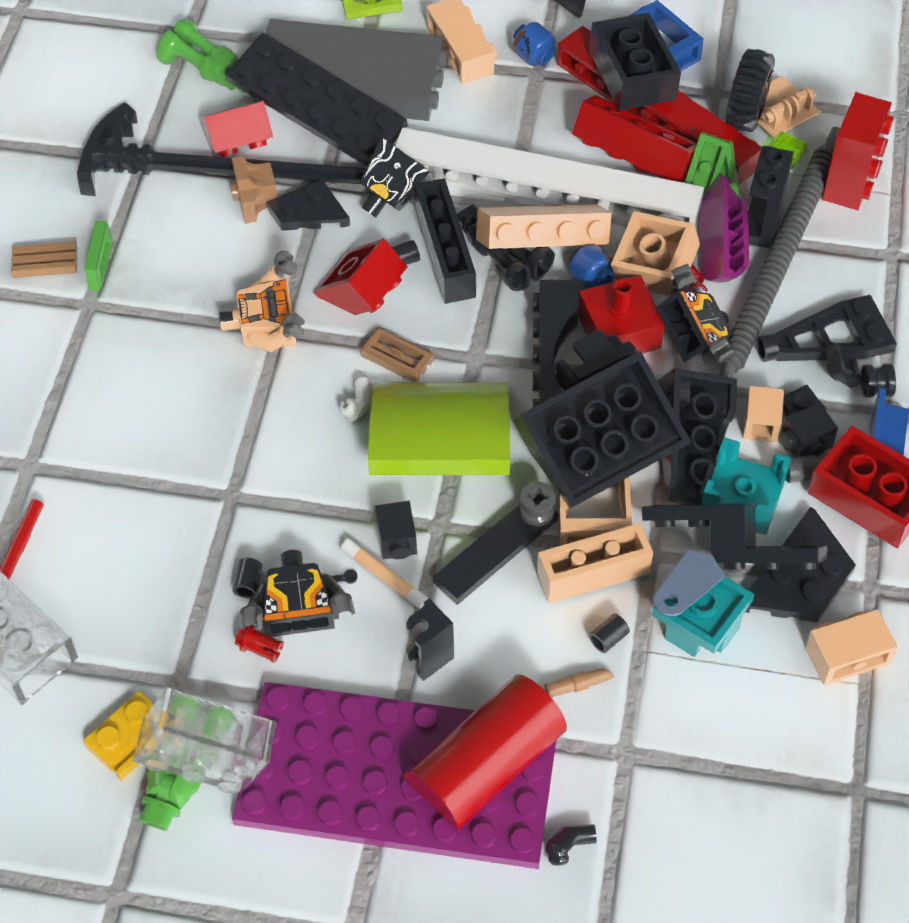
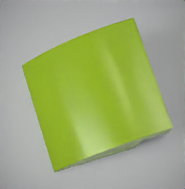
M375 382L369 425V475H510L508 382Z

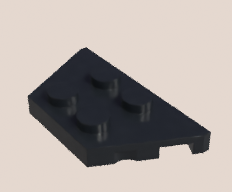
M810 507L782 546H827V560L816 563V569L796 570L794 569V563H781V569L763 570L749 589L754 594V598L745 613H750V609L770 611L774 617H796L802 621L818 623L853 574L856 564L817 511Z

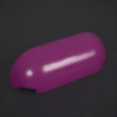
M722 174L708 189L699 214L700 271L705 280L716 283L729 282L739 277L748 268L750 260L747 203L745 198L739 199L735 191L730 187L733 182Z

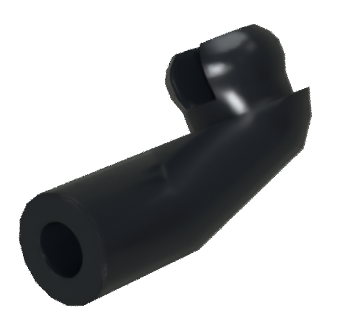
M595 824L567 826L559 829L546 844V852L549 853V863L555 866L565 865L569 862L568 851L573 846L597 843Z

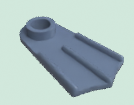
M688 549L656 591L653 600L654 606L660 613L666 616L680 615L725 578L726 574L712 555ZM672 600L676 603V605L668 606L664 603V601Z

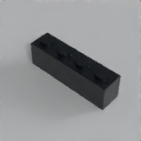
M445 178L414 184L415 210L444 303L476 298V271Z

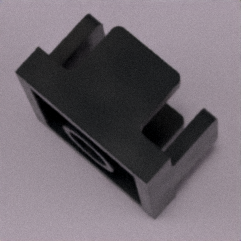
M597 330L573 343V350L584 362L583 364L571 369L564 359L557 362L556 377L563 391L632 356L637 353V349L630 341L623 344L615 334L607 338L601 330Z

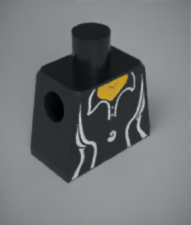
M382 137L360 180V184L371 191V194L361 208L377 218L387 203L400 211L415 197L414 184L430 181L434 174Z

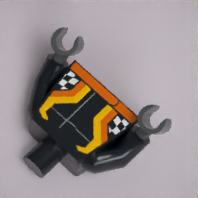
M688 263L672 269L671 272L674 279L670 291L671 297L656 306V309L683 362H687L702 354V360L708 365H713L734 354L733 349L726 340L731 335V330L728 326L729 318L726 312L719 309L714 297L710 293L697 292L689 287V284L696 281Z
M288 550L281 554L282 567L267 570L266 581L258 584L248 605L241 608L240 620L241 629H245V626L248 624H257V629L262 630L264 623L266 635L275 637L334 629V619H339L341 612L349 611L353 615L355 614L352 596L345 593L329 574L321 573L318 564H303L301 551Z

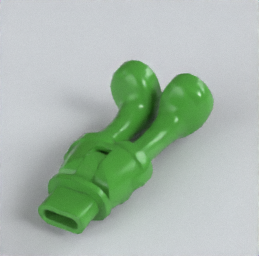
M189 19L179 20L175 24L174 32L168 30L164 34L157 48L156 55L158 61L169 65L175 62L178 57L184 58L200 70V75L203 79L213 81L227 87L231 91L237 89L245 93L229 83L225 75L239 58L229 48L225 46L217 47L199 33L196 23ZM191 46H196L201 51H203L206 54V56L196 51Z
M180 695L171 696L167 704V711L175 721V729L161 759L154 760L150 765L147 773L148 784L146 794L142 799V804L145 807L139 818V821L143 824L163 831L168 830L173 817L180 816V810L189 801L190 797L198 791L202 783V777L198 773L207 753L218 738L232 730L235 723V718L227 711L218 707L208 706L203 713L198 704ZM201 721V729L197 740L185 762L180 763L187 743Z

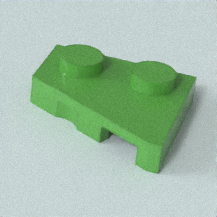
M702 132L685 183L704 187L703 200L710 186L722 174L733 182L730 187L740 199L733 142Z

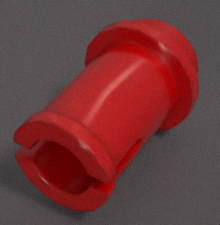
M252 624L249 627L245 626V629L240 628L234 642L235 645L239 646V651L245 652L248 650L270 660L272 663L278 660L281 653L277 651L278 649L282 650L284 646L283 641L257 631L256 626Z

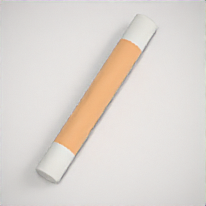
M350 538L344 541L341 546L342 551L417 608L421 609L424 606L423 602L428 599L427 596Z

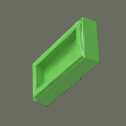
M95 220L84 267L90 290H101L104 283L113 243L107 221Z

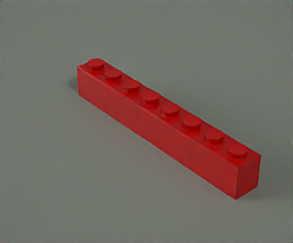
M582 25L558 43L557 65L615 104L589 52L591 31ZM678 90L677 100L627 109L698 143L702 132L732 141L738 184H742L755 173L762 147L754 140L737 131L732 125L727 124L708 109L690 99L685 93Z

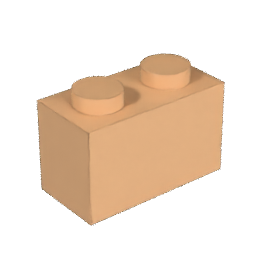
M877 609L868 613L863 611L853 613L845 620L834 624L824 622L817 625L810 631L805 649L823 684L827 685L891 664L898 646Z

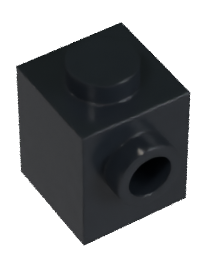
M818 403L786 416L780 433V440L784 449L791 452L795 458L813 454L819 457L826 450L833 448L838 427L822 404Z

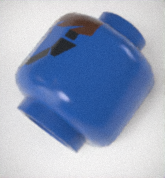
M531 22L527 25L522 24L513 34L515 39L513 51L530 66H537L539 64L543 66L547 64L556 52L555 37L538 22Z
M598 245L582 246L572 254L569 266L570 275L574 280H579V284L584 289L613 283L615 278L611 267L613 258Z

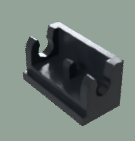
M430 598L424 601V606L411 615L406 622L407 630L414 628L417 623H421V633L415 639L416 646L410 650L408 659L413 661L419 656L417 675L423 681L454 659L453 622Z

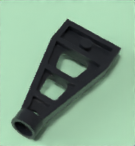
M870 294L840 301L774 334L758 336L756 348L762 362L772 360H828L826 349L836 343L830 341L825 328L838 321L846 323L854 341L837 344L854 354L856 359H867L895 352L897 342ZM812 331L820 346L800 348L795 337Z

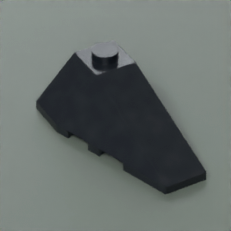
M674 368L659 378L658 383L692 443L662 459L666 497L668 502L701 504L708 479L711 480L713 476L714 464L729 423L733 421L736 413L737 378Z

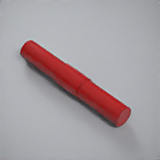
M32 499L22 521L9 544L7 553L0 565L1 582H9L20 556L25 550L33 528L44 507V504L39 500Z

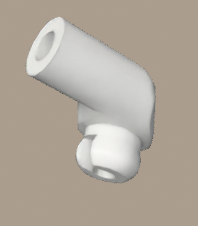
M368 378L356 379L354 381L356 397L354 399L348 398L347 404L344 401L341 402L339 410L346 420H358L371 409L372 391Z

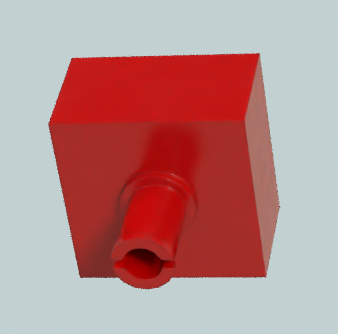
M641 275L628 279L621 278L613 283L579 291L578 317L586 335L597 330H601L607 338L615 334L623 344L630 341L637 349V352L641 351L642 354L662 348L665 325Z

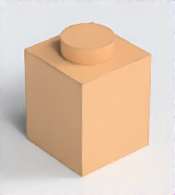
M750 386L746 403L743 438L770 442L778 441L782 424L784 390L773 389L768 386Z

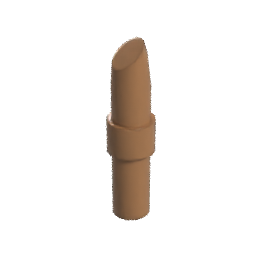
M604 668L586 673L582 671L572 674L568 678L546 683L544 688L550 697H555L573 691L576 693L586 690L590 686L603 683L615 676Z

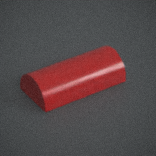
M516 674L404 774V779L459 831L567 731L566 720L557 704L541 686L524 675Z

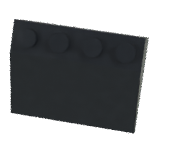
M641 351L520 414L513 421L529 452L570 509L692 443Z

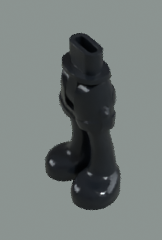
M475 204L466 207L457 214L459 222L462 224V231L468 235L472 246L478 253L483 256H490L504 272V283L511 290L522 291L526 289L530 284L531 277L535 281H539L553 265L555 253L548 246L536 247L532 252L525 247L505 248L517 259L513 262L502 250L504 248L489 249L476 240L478 207Z

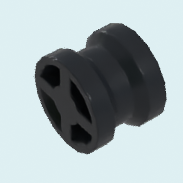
M884 363L881 367H873L870 364L862 366L861 389L865 398H873L878 394L879 388L887 389L886 397L894 396L896 391V375L891 363Z

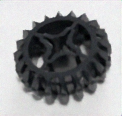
M748 48L739 62L725 116V122L732 125L737 131L753 132L758 126L767 100L775 66L774 55L767 53V51Z

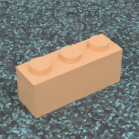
M443 0L427 5V29L431 35L443 36L444 49H448V63L460 82L464 84L494 74V61L497 60L496 49L492 43H488L481 25L476 24L473 20L470 8L464 6L461 0Z
M638 523L538 552L537 575L550 604L649 575L653 551L641 524Z

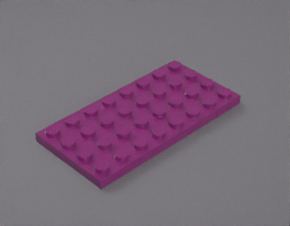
M264 682L233 812V825L539 869L557 740L457 831L404 779V774L475 710Z

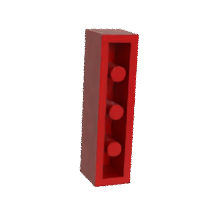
M597 95L582 101L572 131V135L580 138L583 144L599 147L607 151L608 156L618 160L623 159L633 164V167L638 171L650 172L662 179L682 183L686 180L697 146L696 142L627 109L619 111L616 104Z

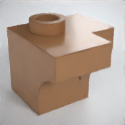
M244 156L232 158L235 182L230 183L233 201H240L245 224L257 222V216L262 210L267 208V202L277 198L276 183L270 162L252 164L246 161Z

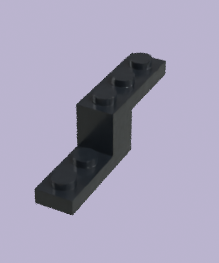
M755 503L642 506V521H654V527H675V520H688V527L710 526V520L712 556L717 563H724V569L726 570L746 569L745 563H759L760 570L781 569V563H794V569L811 570L816 569V563L827 560V546H756Z

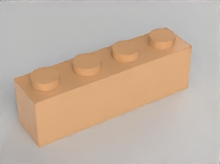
M597 204L478 208L476 240L489 249L609 244L611 212Z

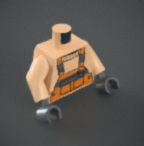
M286 250L278 252L274 258V265L276 267H272L260 280L248 288L241 289L236 293L238 309L219 312L222 331L241 329L245 346L256 347L267 352H274L280 347L297 346L296 339H300L304 335V329L300 326L304 325L305 320L297 313H292L288 280L284 278V274L293 275L297 271V264L292 261V254Z

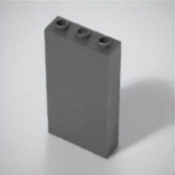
M270 19L266 35L404 118L430 121L432 109L437 110L439 103V91H437V88H442L444 70H441V68L447 67L448 49H444L443 36ZM254 98V103L260 102Z

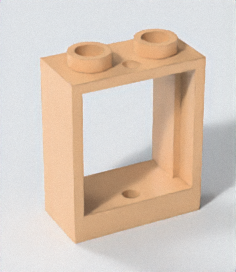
M628 477L615 484L618 485L620 518H569L568 505L558 493L559 546L631 526L630 478Z

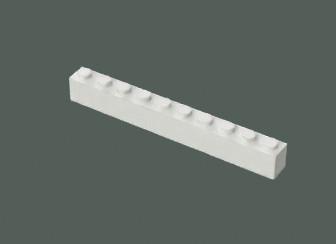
M402 127L395 145L434 174L430 181L445 178L447 186L545 206L597 204L611 212V219L629 222L635 211L693 223L696 228L704 191L702 186Z

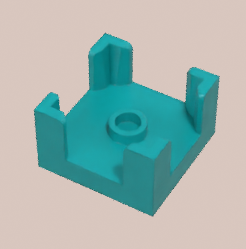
M724 437L719 450L716 468L711 480L708 479L701 504L755 503L756 532L767 535L786 482L791 457L775 453L771 468L738 458L740 442Z

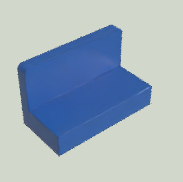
M879 388L872 413L870 436L904 456L909 408L886 405L887 389Z

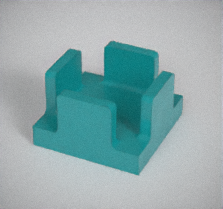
M725 577L680 615L666 616L660 613L654 606L651 616L667 626L665 639L691 656L695 657L698 654L700 646L713 654L716 651L722 653L739 630L743 614L753 602L754 594ZM672 600L664 601V603L668 606L676 605V603Z

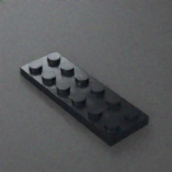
M263 32L225 74L229 83L260 102L264 101V104L366 167L382 137L393 144L399 137L402 127L406 128L408 126L407 119Z

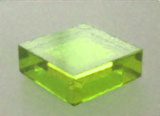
M782 131L770 147L794 151L791 164L792 170L807 152L809 144Z

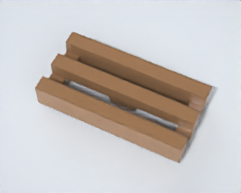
M76 242L13 246V256L11 258L13 278L77 273L78 249Z
M379 327L360 349L362 357L412 382H418L420 374H424L427 370V365H431L434 361L433 353ZM380 340V341H382V342H384V343H386V344L392 346V348H389V347H387V346H385V345H383V344H381V343H379V342H377V341ZM403 352L406 353V354H408V355H410V356H412V357H414V358H416V359H418V360H420V361L417 362V361H415V360H413V359H411V358H409V357L403 355Z

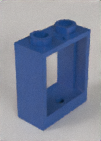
M658 0L641 7L638 11L629 15L650 13L657 28L675 43L669 47V50L680 71L701 60L704 38Z

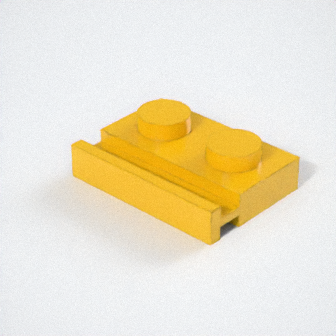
M138 691L83 740V743L109 770L113 771L117 778L122 781L173 735L175 723L165 717L158 707Z

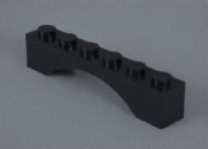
M540 280L539 293H533V312L539 313V319H533L532 337L539 338V345H533L532 365H539V372L533 371L532 392H539V399H533L532 408L563 392L555 375L554 361L559 348L567 336L578 326L579 280Z

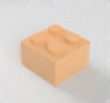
M634 211L611 263L616 280L641 275L649 292L670 296L674 279L671 270L687 263L691 268L700 246L694 224Z

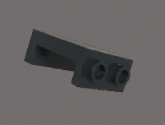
M762 146L749 191V195L752 196L748 210L749 244L765 248L771 247L785 199L794 151L770 146Z

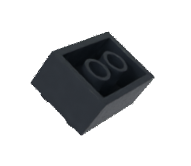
M650 13L592 22L589 52L619 111L677 100L681 71Z

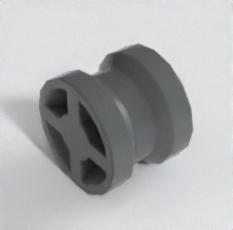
M543 482L527 484L520 494V516L529 525L543 526L553 519L555 513V492L551 486Z

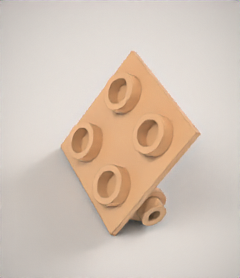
M783 76L771 81L767 100L758 125L772 138H775L820 114V110L813 105L814 99H816V92L812 88H803L799 92Z

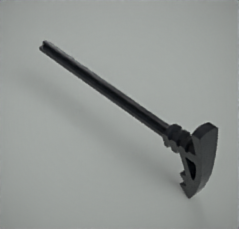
M126 102L108 113L94 128L84 147L77 170L80 193L86 196H96L95 173L98 171L108 172L110 169H114V173H123L124 170H128V174H137L139 171H142L143 175H149L154 169L234 175L232 158L155 152L151 144H144L141 148H138L137 143H130L127 147H123L122 138L134 137L132 124L138 123L136 111ZM108 139L113 140L114 144L112 146L105 145ZM246 159V161L252 164L270 162L274 178L317 181L322 178L324 182L362 185L360 180L366 169Z

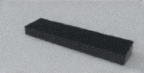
M519 504L433 576V584L454 603L460 604L558 520V513L555 511L553 519L543 526H533L523 521L520 516Z

